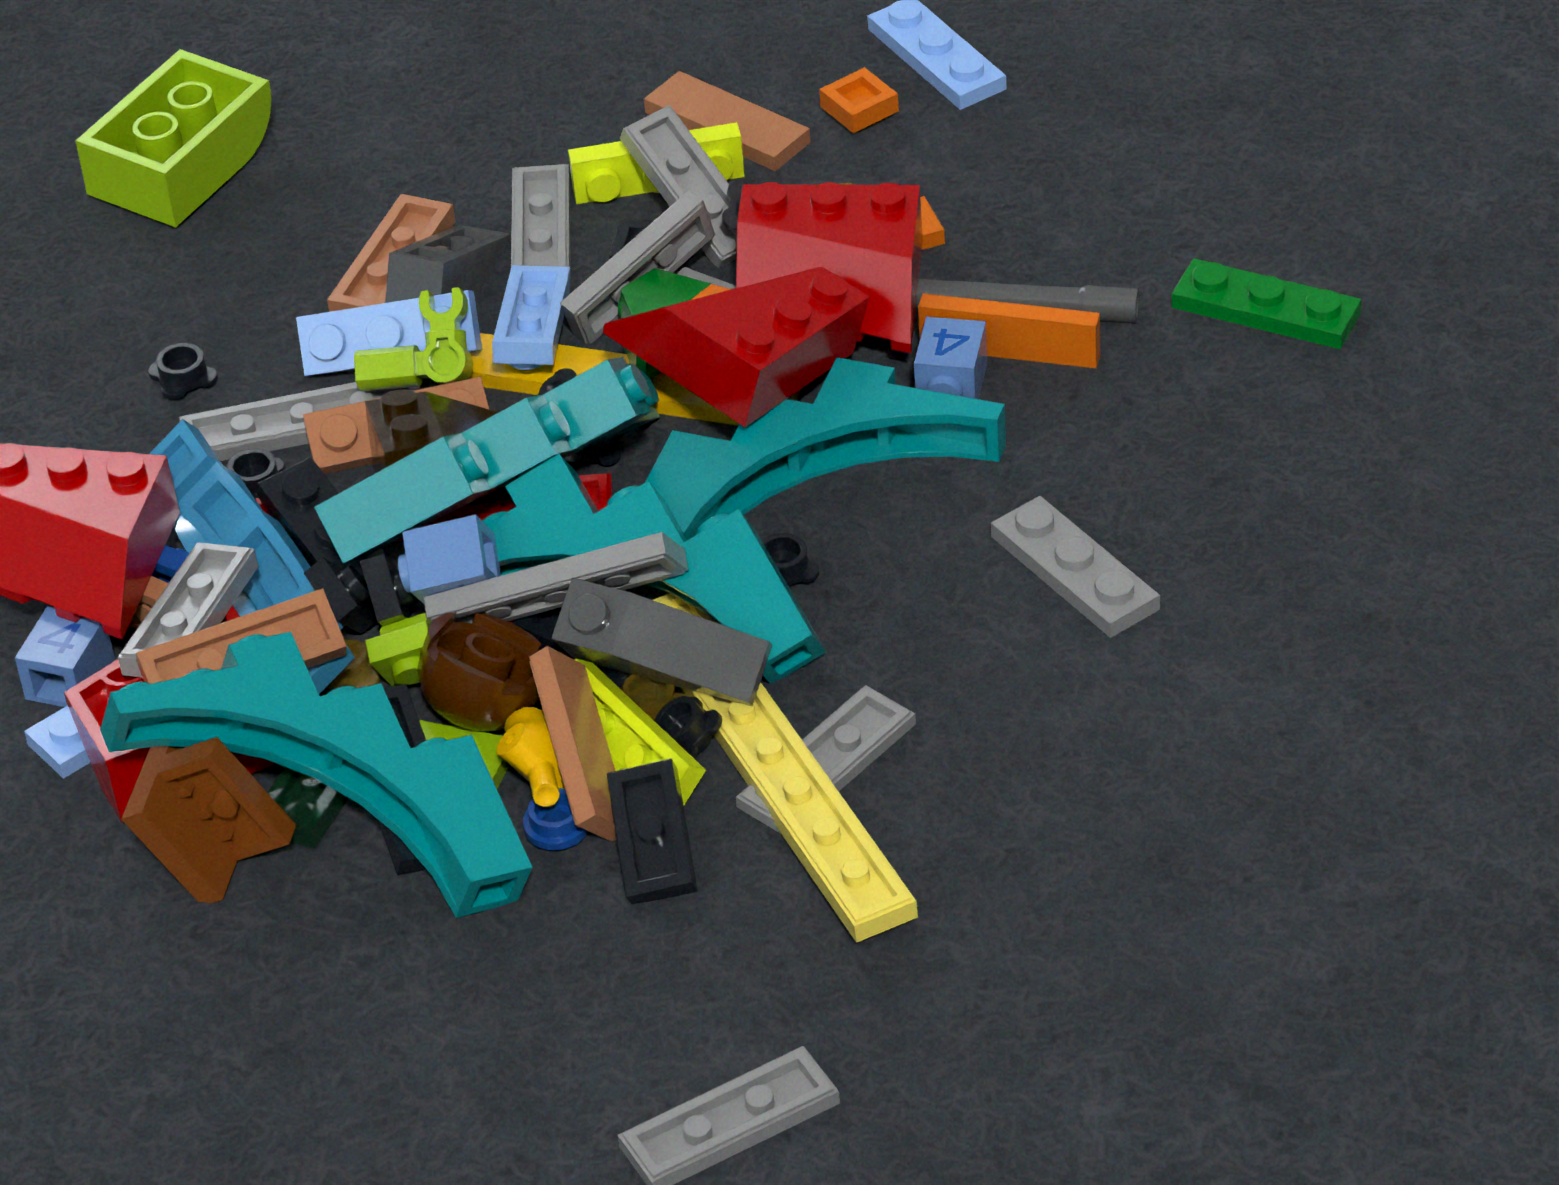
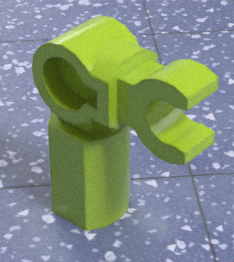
M459 287L452 288V306L446 312L437 313L434 307L433 293L428 290L421 291L419 309L423 317L430 322V331L425 333L426 348L424 351H420L417 345L355 351V381L360 391L420 386L423 378H431L441 385L468 379L473 370V359L467 350L466 331L460 329V322L466 316L468 310V299L465 292Z

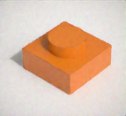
M865 67L819 89L820 107L853 134L899 112L898 93Z

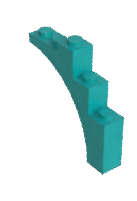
M623 357L607 359L543 395L526 397L462 433L439 438L318 504L314 508L343 564L362 559L402 538L403 531L423 527L519 478V475L549 460L558 453L565 458L658 419L660 416L654 406L655 403L659 402L657 391L648 375L643 370H639L633 363L627 364Z
M836 357L813 404L786 399L748 426L743 427L739 424L731 441L672 430L645 482L649 481L664 498L686 538L689 540L697 535V529L713 516L723 513L731 514L738 509L743 514H746L771 496L810 478L850 466L903 457L953 456L999 462L1006 447L1005 404L896 385L895 367Z
M558 453L549 460L519 475L518 479L505 486L516 505L515 508L508 512L500 511L482 520L495 533L501 576L663 532L685 549L689 571H685V574L644 585L674 595L709 615L718 624L769 641L772 644V648L763 676L770 684L787 677L826 653L824 646L761 538L740 509L731 514L723 513L711 517L697 529V535L688 540L668 504L649 481L641 486L633 485L621 489L608 500L605 508L598 511L577 472Z
M291 632L267 637L262 634L247 636L236 643L229 644L220 670L198 669L181 678L152 684L143 681L134 682L118 691L110 692L100 728L109 752L155 746L188 747L218 737L230 752L263 758L311 776L364 807L394 832L432 875L456 918L495 909L519 900L533 867L473 736L469 735L451 740L441 737L432 738L414 748H410L381 683L361 688L343 686L330 691L326 695L319 696Z

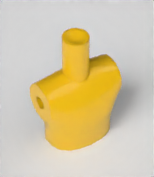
M523 707L506 719L504 727L506 733L500 739L496 752L530 782L535 803L542 807H549L558 801L560 796L558 788L565 789L543 710L534 707Z

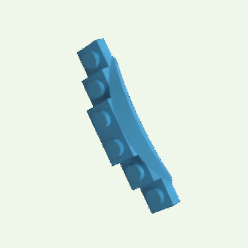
M182 419L149 454L167 455L180 510L173 528L185 550L190 553L198 542L255 549L258 568L233 604L240 617L316 591L303 574L311 566L281 523L262 510L240 476L221 463L199 429ZM337 621L338 626L341 630L343 626L340 622ZM348 646L346 655L307 668L318 694L355 658Z

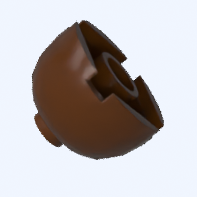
M457 612L444 613L433 619L420 652L417 671L424 698L445 719L449 726L480 732L503 730L506 719L512 713L523 707H536L540 698L531 670L529 656L539 651L541 643L532 634L511 622L488 614L475 613L472 623H453Z

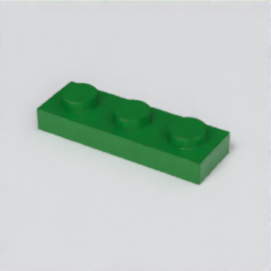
M1195 258L1192 259L1172 292V308L1337 349L1342 348L1358 320L1362 299L1336 293L1331 290L1319 289L1282 280L1274 276H1265Z

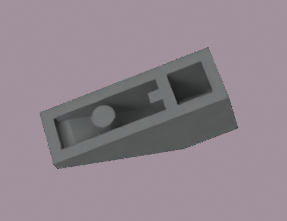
M456 225L389 253L385 303L419 298L421 291L425 290L430 291L433 295L452 293V288L456 287L463 291H474L476 298L510 242L511 234Z
M576 578L571 579L551 638L574 659L585 660L605 668L753 706L772 648V644L769 641L631 592Z

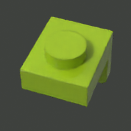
M426 613L382 626L380 636L365 640L370 664L392 687L420 683L417 671L420 652L432 622L426 618Z

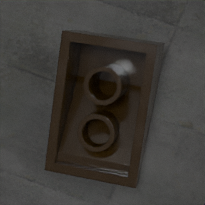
M394 390L383 394L380 399L365 401L374 472L377 473L443 436L462 433L499 412L426 391L415 393L411 390ZM503 486L463 507L510 500L512 498L506 487Z

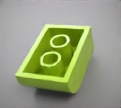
M179 49L75 140L87 195L176 228L239 171L258 149L265 135L271 112L269 80Z

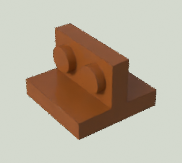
M218 737L188 747H150L121 818L198 902L205 903L223 900L238 860L289 845L296 828L293 820Z

